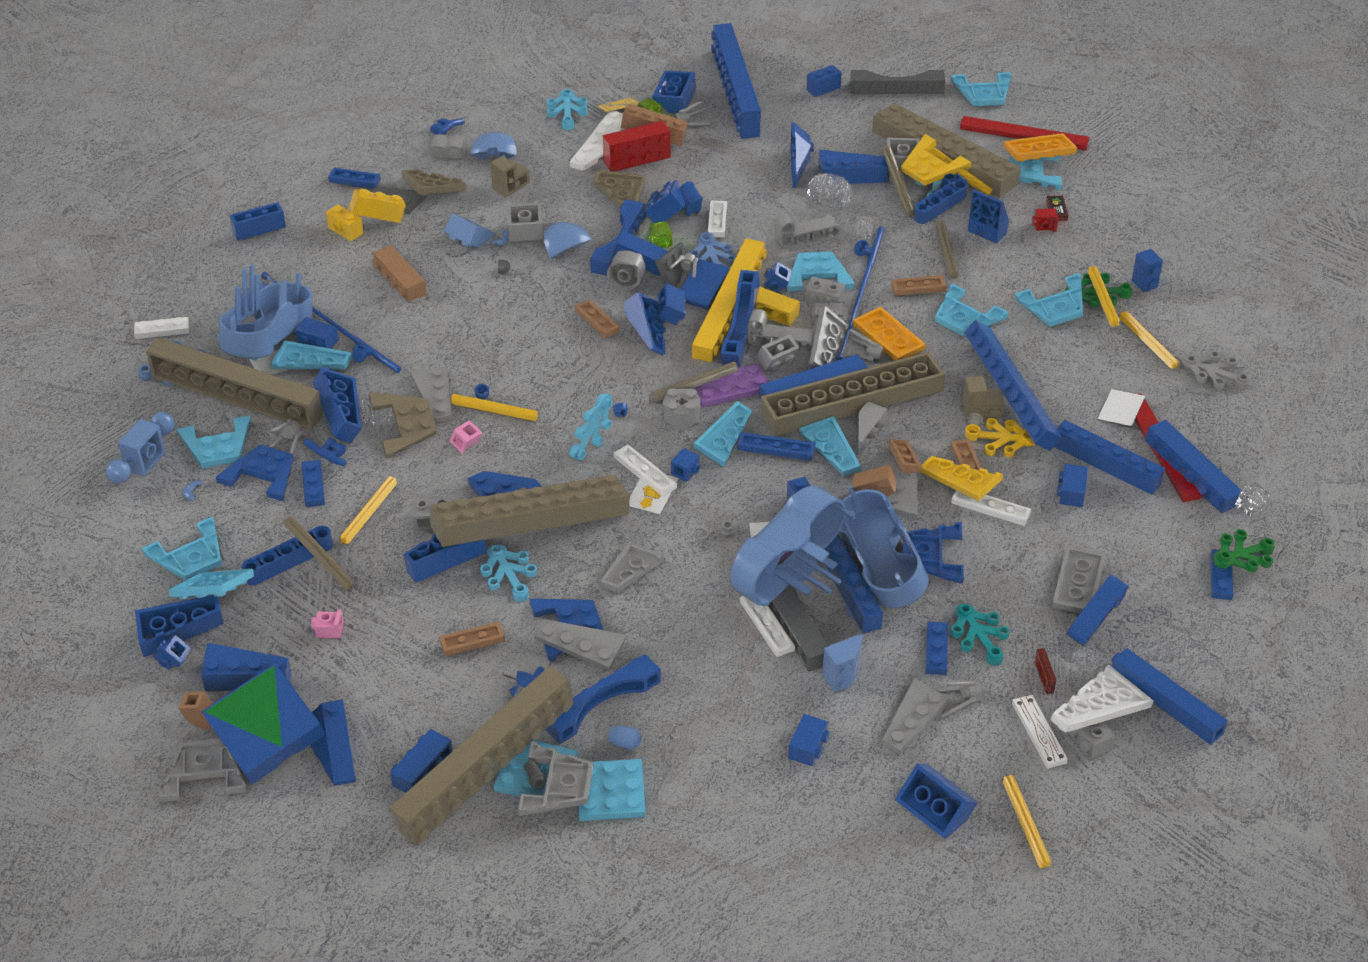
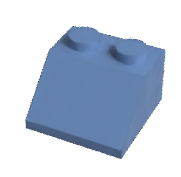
M453 213L444 230L445 233L450 235V239L457 242L461 240V244L469 248L471 246L479 248L495 234Z
M861 634L824 648L822 675L834 692L847 689L854 683L861 664L863 642Z

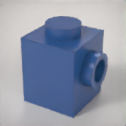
M683 448L671 461V475L688 482L700 470V455Z

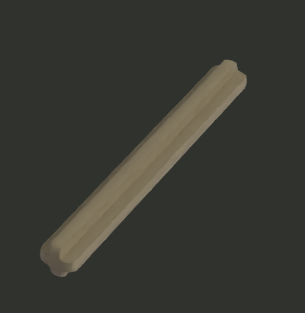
M890 146L884 147L882 149L883 155L906 216L914 215V208Z
M938 220L936 227L950 278H957L958 268L947 226L944 220Z
M733 361L651 393L654 402L663 400L667 391L671 388L693 389L738 372V366Z
M293 516L286 518L284 525L347 591L353 588L355 582Z

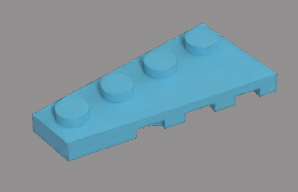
M285 340L272 360L271 368L321 369L323 367L329 370H346L352 360V353Z
M737 401L694 442L693 448L724 467L741 432H743L751 417L752 410Z
M834 416L799 428L800 434L808 442L816 443L815 449L843 477L861 471V465Z

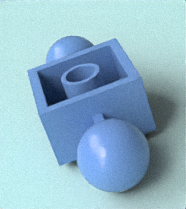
M157 412L152 416L150 422L140 419L118 442L122 460L115 459L107 465V478L113 483L120 484L129 479L131 472L145 476L166 453L162 435L172 432L175 425L174 418L167 412Z

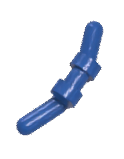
M441 118L437 121V124H433L430 127V130L433 134L444 135L452 127L463 125L465 120L461 118L450 121Z
M308 438L303 440V444L317 455L331 463L340 466L346 465V460L340 458L346 451L345 445L337 444L336 440L328 438L322 447H319Z

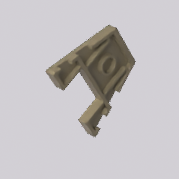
M375 392L369 393L372 410L392 408L400 438L383 440L382 442L386 459L437 433L428 399Z

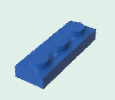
M334 167L328 176V180L336 184L374 189L380 182L381 177L380 174Z
M321 460L301 462L305 506L325 505Z
M1212 549L1210 554L1211 598L1232 600V565L1227 569L1217 567L1214 564V554L1220 550Z
M928 621L926 674L946 675L948 623Z

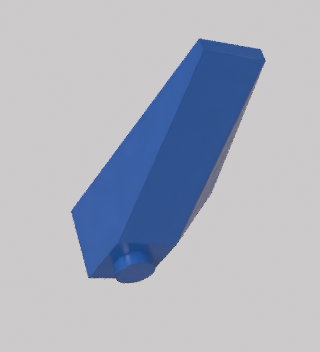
M791 123L793 188H796L810 160V153L814 152V142L810 141V135L796 123Z
M637 292L623 303L625 315L649 349L663 356L665 354V339L663 337V333H665L663 323L665 320L658 318V301Z
M343 699L321 703L312 713L321 724L325 736L311 744L314 754L319 758L334 786L356 782Z

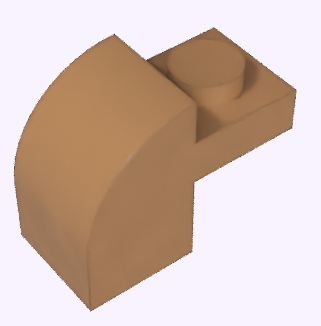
M205 691L185 692L178 708L184 718L198 728L212 729L201 711L215 702L210 701Z

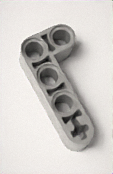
M781 213L775 218L774 236L784 249L832 239L839 236L842 231L833 216L796 224L792 222L786 213Z
M755 309L752 311L748 323L747 340L749 344L761 347L790 334L800 347L799 353L811 354L815 331L767 324V314L763 310Z

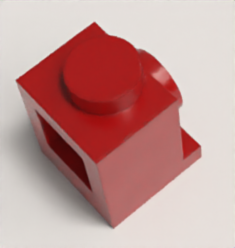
M1056 208L1035 209V216H1032V226H1035L1036 231L1053 230V232H1057L1059 218Z

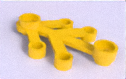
M988 418L986 428L988 430H996L997 432L980 431V427L975 424L967 425L965 428V437L970 439V441H976L978 438L996 439L995 442L985 445L984 452L988 456L995 455L996 449L1010 441L1017 442L1004 447L1003 454L1008 458L1013 457L1015 451L1023 446L1036 445L1027 430L1019 427L1014 420H1007L1005 427H1003L995 418Z

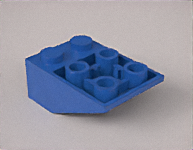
M670 180L663 186L660 192L656 190L650 195L651 198L648 200L649 202L646 204L645 213L655 226L658 227L682 210L685 202L678 181L671 182Z
M972 190L968 232L997 244L1007 234L1009 219L1004 202L979 191Z

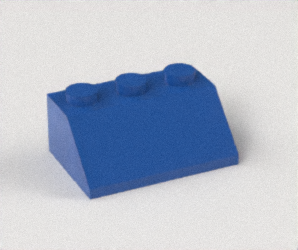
M664 71L652 96L653 100L669 113H679V110L687 108L696 90L695 72Z
M921 763L916 764L894 799L944 839L948 838L967 821L978 804L974 798L929 764Z

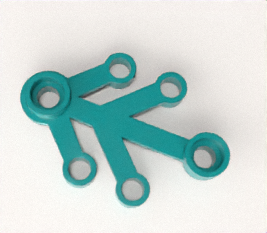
M969 604L958 605L955 608V615L958 620L951 627V635L954 638H960L963 635L964 624L968 623L970 626L966 638L961 641V650L963 652H971L973 650V641L975 636H977L987 650L986 661L990 665H1000L1003 661V651L999 647L994 646L986 634L1006 640L1009 638V628L1006 626H1000L999 628L991 627L999 623L1000 616L996 612L985 614L975 611L974 607ZM976 619L985 621L991 626L980 624L976 621Z

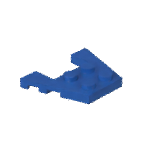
M258 445L218 474L216 481L217 483L232 487L241 474L270 481L273 483L266 491L267 497L283 501L294 456L289 452Z
M955 522L953 526L948 527L945 524L939 525L937 529L932 530L924 528L907 532L927 574L963 583V565L942 564V539L962 540V522ZM903 543V553L911 554L907 544Z
M530 599L534 618L555 613L558 622L604 630L593 600ZM544 644L549 662L556 660V656L562 653L567 654Z

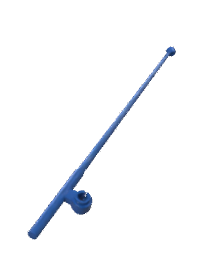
M882 226L878 228L872 247L863 239L857 241L854 246V253L856 255H867L869 258L840 354L836 355V360L843 359L842 355L853 325V319H855L885 228Z
M267 272L262 273L261 277L263 279L268 278L273 283H278L269 277ZM313 307L312 311L330 325L337 327V330L354 341L356 346L353 348L352 357L355 362H364L367 356L372 355L395 373L401 371V367Z

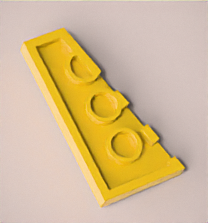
M934 456L928 458L921 465L920 470L921 473L977 501H980L1003 480V473L996 472L992 474L988 473L987 469L980 468L976 470L970 468V465H956L954 461Z

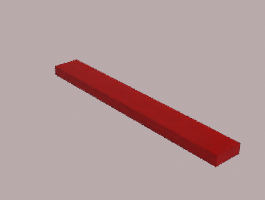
M963 116L960 124L961 130L1014 139L1063 133L1080 150H1087L1089 143L1088 136Z
M1144 399L1134 420L1143 436L1146 437L1149 427L1159 422ZM1151 447L1159 463L1165 468V473L1182 502L1201 499L1202 494L1199 493L1198 488L1191 482H1188L1181 473L1175 470Z

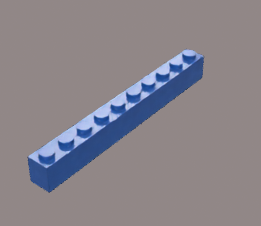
M975 319L964 332L1034 443L1051 451L1062 439L1061 434L992 329Z
M806 477L787 481V499L799 490L811 486ZM837 534L824 550L829 553L827 557L838 563V565L833 570L826 565L825 567L829 573L841 580L839 585L837 583L835 585L853 613L862 633L882 629L883 611L839 534Z

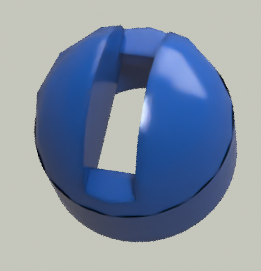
M486 384L476 385L475 396L478 399H486L489 395V387Z
M618 403L612 406L616 417L620 418V415L622 417L627 415L628 407L626 403Z

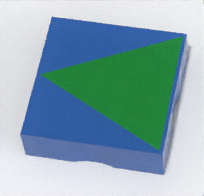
M276 663L201 711L207 723L222 744L229 750L236 764L251 785L276 769L287 758L300 753L325 736L319 721Z

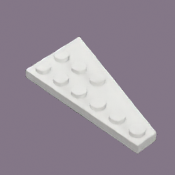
M618 111L607 113L571 159L570 167L585 171L598 162V159L603 156V135L626 130L621 128L623 113Z
M1108 665L1103 672L1098 673L1095 679L1090 680L1082 687L1076 696L1073 695L1067 704L1064 703L1052 714L1050 720L1066 733L1151 708L1154 701L1113 667Z

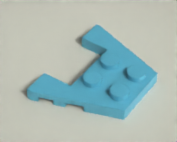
M1011 72L997 73L998 82L968 83L965 74L951 75V82L973 106H998L1005 104Z
M1010 155V162L1021 167V182L1032 184L1033 181L1041 183L1043 187L1051 185L1055 186L1056 190L1062 189L1061 176L1044 175L1042 160L1058 161L1059 156L1019 162Z
M833 252L798 253L787 286V292L802 291V279H811L812 276L821 279L837 278L838 283L845 284V289H854V281Z
M1080 273L1065 277V283L1069 290L1039 300L1035 299L1030 289L1015 293L1016 300L1049 327L1083 317Z
M952 283L944 302L935 316V322L962 336H966L964 332L975 319L990 326L1007 319L1009 312L996 305L986 314L958 301L965 295V289Z
M250 416L233 418L235 432H225L197 439L194 426L178 428L177 432L201 468L234 463L241 458L251 419Z
M213 517L196 524L198 531L203 537L171 552L166 553L159 541L142 548L143 554L184 581L199 573L208 572L222 565Z

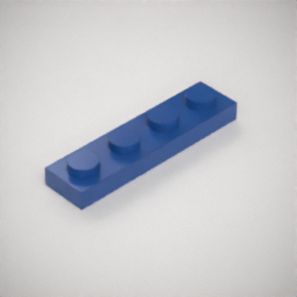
M741 432L738 450L812 461L816 443Z

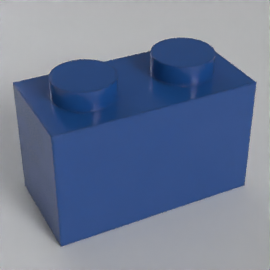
M830 65L807 74V91L814 97H818L841 88L842 72L834 65Z
M1152 249L1136 253L1131 281L1142 292L1158 288L1163 260Z
M666 283L657 294L658 318L677 325L686 315L685 293L683 290Z
M308 317L295 329L297 343L331 349L339 341L337 327Z
M1065 464L1064 471L1059 473L1058 482L1062 483V485L1058 484L1057 496H1060L1059 504L1083 507L1088 467Z
M803 714L789 744L788 759L813 766L815 760L821 757L823 743L828 742L830 731L827 730L828 721Z

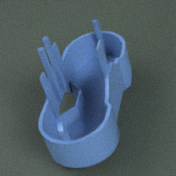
M251 264L249 265V290H247V270L243 269L242 294L241 286L235 288L234 308L224 313L219 319V346L221 350L239 358L256 359L273 354L274 345L289 335L295 334V329L306 317L312 319L313 293L308 287L301 284L302 275L296 273V283L278 282L267 285L260 290V274L258 273L254 276V265ZM250 315L257 319L253 323L241 324Z
M808 486L799 490L787 500L783 509L755 537L748 538L742 545L731 568L730 582L733 589L759 606H768L789 584L805 595H808L812 589L802 583V581L806 580L830 594L832 589L810 575L816 570L838 585L841 583L839 578L818 566V561L832 570L838 565V563L827 557L829 553L824 549L839 533L845 515L854 520L855 512L847 510L842 500L821 487ZM794 551L781 565H777L780 557L785 552Z
M849 486L848 489L851 494L842 501L845 503L847 510L855 512V519L853 520L845 515L840 533L849 551L856 554L862 565V575L868 587L881 606L901 608L914 603L926 591L929 580L920 556L889 499L882 492L872 489L854 492L852 486ZM900 537L903 543L907 544L911 554L896 552L895 548Z

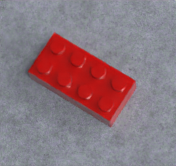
M664 121L603 135V161L611 172L671 158L670 130Z

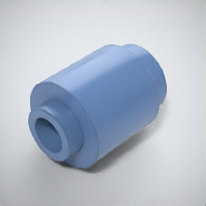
M622 725L611 727L609 743H613V746L635 750L636 746H640L642 734H639V729Z

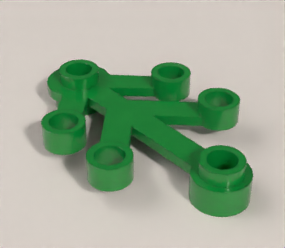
M1086 273L1081 281L1082 300L1092 307H1097L1100 300L1094 286L1084 288L1086 285L1092 284L1089 274ZM1100 274L1104 285L1110 282V274ZM1123 283L1119 287L1106 288L1108 294H1118L1123 299L1130 298L1133 290L1128 283ZM1109 295L1113 306H1115L1118 298L1115 295Z
M1237 529L1234 534L1235 548L1233 552L1229 553V546L1233 541V537L1230 534L1223 533L1219 539L1221 543L1220 551L1214 554V564L1222 569H1227L1229 566L1234 565L1252 573L1257 571L1259 565L1264 568H1270L1273 558L1269 555L1275 549V542L1270 538H1264L1260 540L1259 544L1243 548L1248 534L1245 530ZM1260 552L1263 556L1260 558L1252 554Z

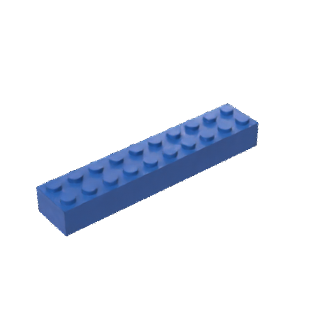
M732 23L713 25V31H711V39L713 40L711 53H714V62H716L717 71L719 70V77L722 79V87L725 88V96L727 97L728 105H730L731 114H733L734 124L736 123L737 133H740L741 139L760 137L761 109Z

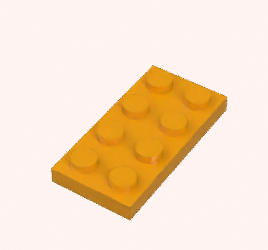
M1063 133L1004 141L1003 146L1019 162L1029 159L1038 160L1044 157L1053 158L1059 155L1068 156L1077 152V147Z
M881 306L853 319V326L868 339L883 346L884 352L894 361L911 357L926 349V344Z

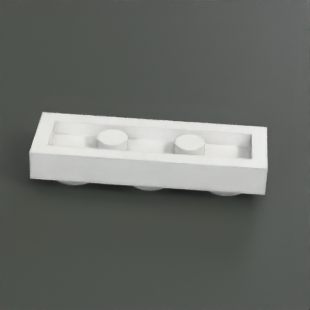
M710 201L708 232L712 233L715 238L725 237L727 201Z
M188 317L134 322L135 339L189 334Z

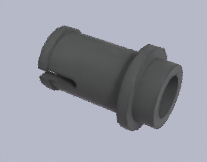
M535 760L526 762L524 769L528 774L529 784L534 788H541L545 784L546 776L544 773H541Z

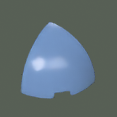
M489 132L479 136L474 141L471 155L483 160L493 155L497 157L504 156L509 159L516 156V146L512 137L508 134Z
M568 222L552 224L544 232V243L550 258L557 257L569 249L579 248L592 240L582 227Z

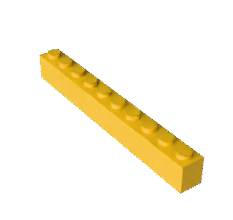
M745 238L692 344L693 359L713 363L715 356L719 355L720 346L723 345L726 334H728L731 327L740 271H757L761 269L762 260H765L767 256L765 242Z

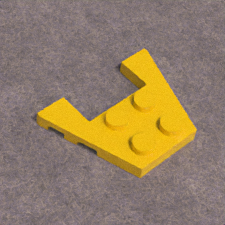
M925 134L902 164L901 171L925 186L943 179L944 175L950 173L954 175L959 173V170L962 168H971V161L960 155L949 164L943 162L928 152L936 146V140Z

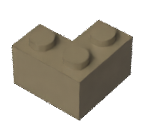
M501 156L490 163L492 189L504 197L510 196L530 183L529 169L517 162Z
M984 376L965 377L962 402L965 418H1002L1004 401L1001 390H987Z

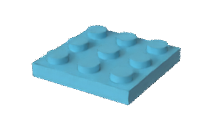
M253 569L202 572L168 589L170 597H179V599H187L195 595L196 598H203L209 594H213L214 597L224 596L226 591L235 590L237 585L246 584L248 579L254 577Z
M533 740V742L539 743V746L546 749L551 747L556 749L557 753L565 756L570 754L578 757V751ZM529 743L522 753L517 754L505 768L501 769L494 784V791L521 797V794L544 796L550 764L538 763L541 773H544L546 776L544 786L541 788L531 786L528 774L524 769L525 763L529 761L528 756L531 743Z
M642 759L592 762L594 769L588 804L579 805V821L646 817Z

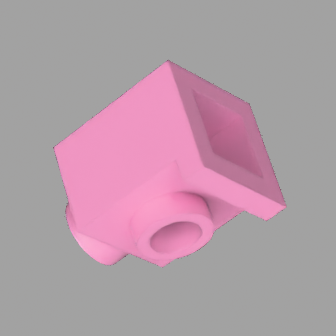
M469 420L454 429L449 442L461 453H464L466 449L479 441L482 432Z
M337 609V612L318 611L317 616L312 617L311 628L315 630L316 638H341L344 625L342 610Z

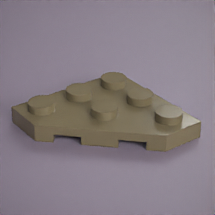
M419 169L402 170V177L418 194L423 196L429 195V193H458L466 190V184L457 177L450 179L443 174L433 172L429 175L424 173V170Z
M598 170L594 183L600 191L621 208L625 199L639 202L646 182V175Z

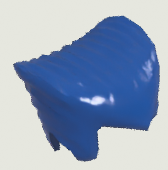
M687 181L681 185L680 190L685 202L683 209L685 214L690 216L695 211L697 214L701 211L703 197L697 191L694 183Z

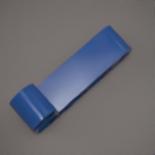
M958 173L944 175V178L941 179V188L915 205V221L925 224L964 200L967 196V181Z
M1110 574L1073 622L1066 635L1082 646H1085L1114 607L1117 608L1121 603L1129 585L1113 574Z

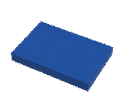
M698 259L696 277H692L691 271L681 288L685 293V303L709 310L730 268Z

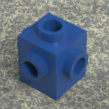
M776 262L765 271L763 285L778 293L782 288L785 289L788 286L792 270Z
M174 635L167 640L162 639L155 647L157 651L153 658L158 661L159 665L169 670L175 666L179 667L185 661V656L191 648Z

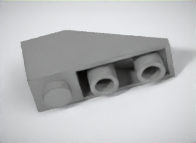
M867 401L859 411L858 455H861L865 449L867 450L871 441L878 437L882 427H886L889 419L887 417V408Z

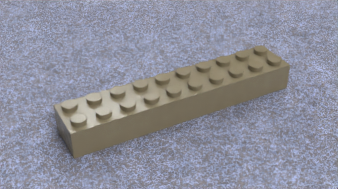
M892 103L873 116L872 132L885 139L915 138L921 140L927 134L936 140L935 148L950 159L955 160L961 155L971 161V168L966 170L991 187V194L999 198L1020 182V166L898 104Z
M160 337L146 351L151 374L154 378L284 422L288 419L294 420L299 423L301 428L310 431L315 428L323 417L319 391L314 388H309Z
M930 352L761 396L760 413L773 435L778 436L797 431L803 426L832 416L837 420L859 414V411L867 401L885 407L941 392L944 389L945 374Z
M607 475L605 477L570 481L568 483L552 484L526 490L478 496L471 499L441 502L431 505L430 525L442 547L625 516L629 514L630 495L616 475Z
M549 666L390 807L398 831L415 846L424 841L437 826L445 822L448 816L454 811L459 810L468 798L474 796L478 789L486 782L491 781L499 770L505 768L517 754L525 750L531 741L536 740L548 726L553 725L559 716L572 707L574 703L569 680L552 666Z

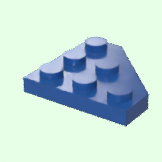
M483 471L467 478L468 484L477 496L513 492L523 487L526 489L542 487L536 479Z

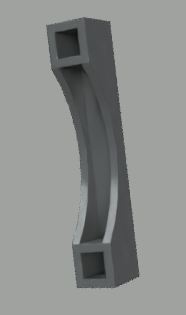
M851 70L850 89L851 94H944L945 74L944 70H927L913 76L889 77L867 70Z

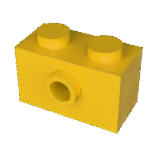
M339 204L326 211L328 228L350 241L363 234L360 216L352 214L351 211Z

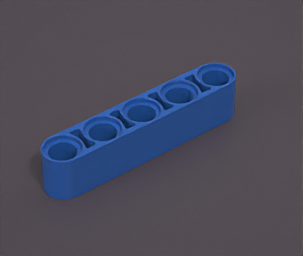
M323 525L307 531L325 551L333 547L329 527ZM294 537L247 559L242 563L241 567L242 569H253L254 577L248 579L246 584L257 585L314 558V556Z

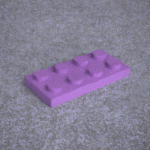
M757 363L740 367L738 372L693 389L697 391L700 397V405L703 408L759 395L760 385L767 383L768 380Z

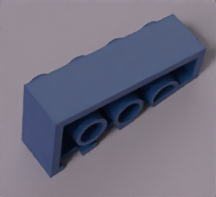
M819 150V171L822 185L887 182L888 165L884 156Z
M322 367L312 382L313 386L319 391L321 405L334 438L352 443L362 428L356 379Z
M434 534L430 541H423L403 555L406 571L413 581L417 583L487 552L485 540L442 547L436 534Z
M214 595L135 610L139 645L143 657L154 654L157 651L155 647L162 639L167 640L176 635L184 641L224 624L219 598L214 597Z
M207 643L201 677L205 691H233L276 663L290 682L291 669L289 660L286 657Z

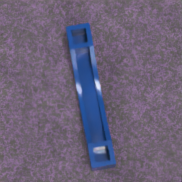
M625 199L620 208L622 230L611 242L595 250L590 258L591 273L607 276V270L614 258L613 252L623 230L635 235V232L640 229L642 220H645L644 203Z
M740 271L733 319L721 350L722 365L734 361L738 368L741 367L748 338V323L751 313L755 309L760 287L758 271Z
M646 654L635 658L631 663L617 669L613 674L599 680L593 686L584 689L580 694L573 697L574 704L572 707L559 716L556 722L545 730L560 745L577 734L584 717L601 702L621 694L646 692L661 682L660 668Z

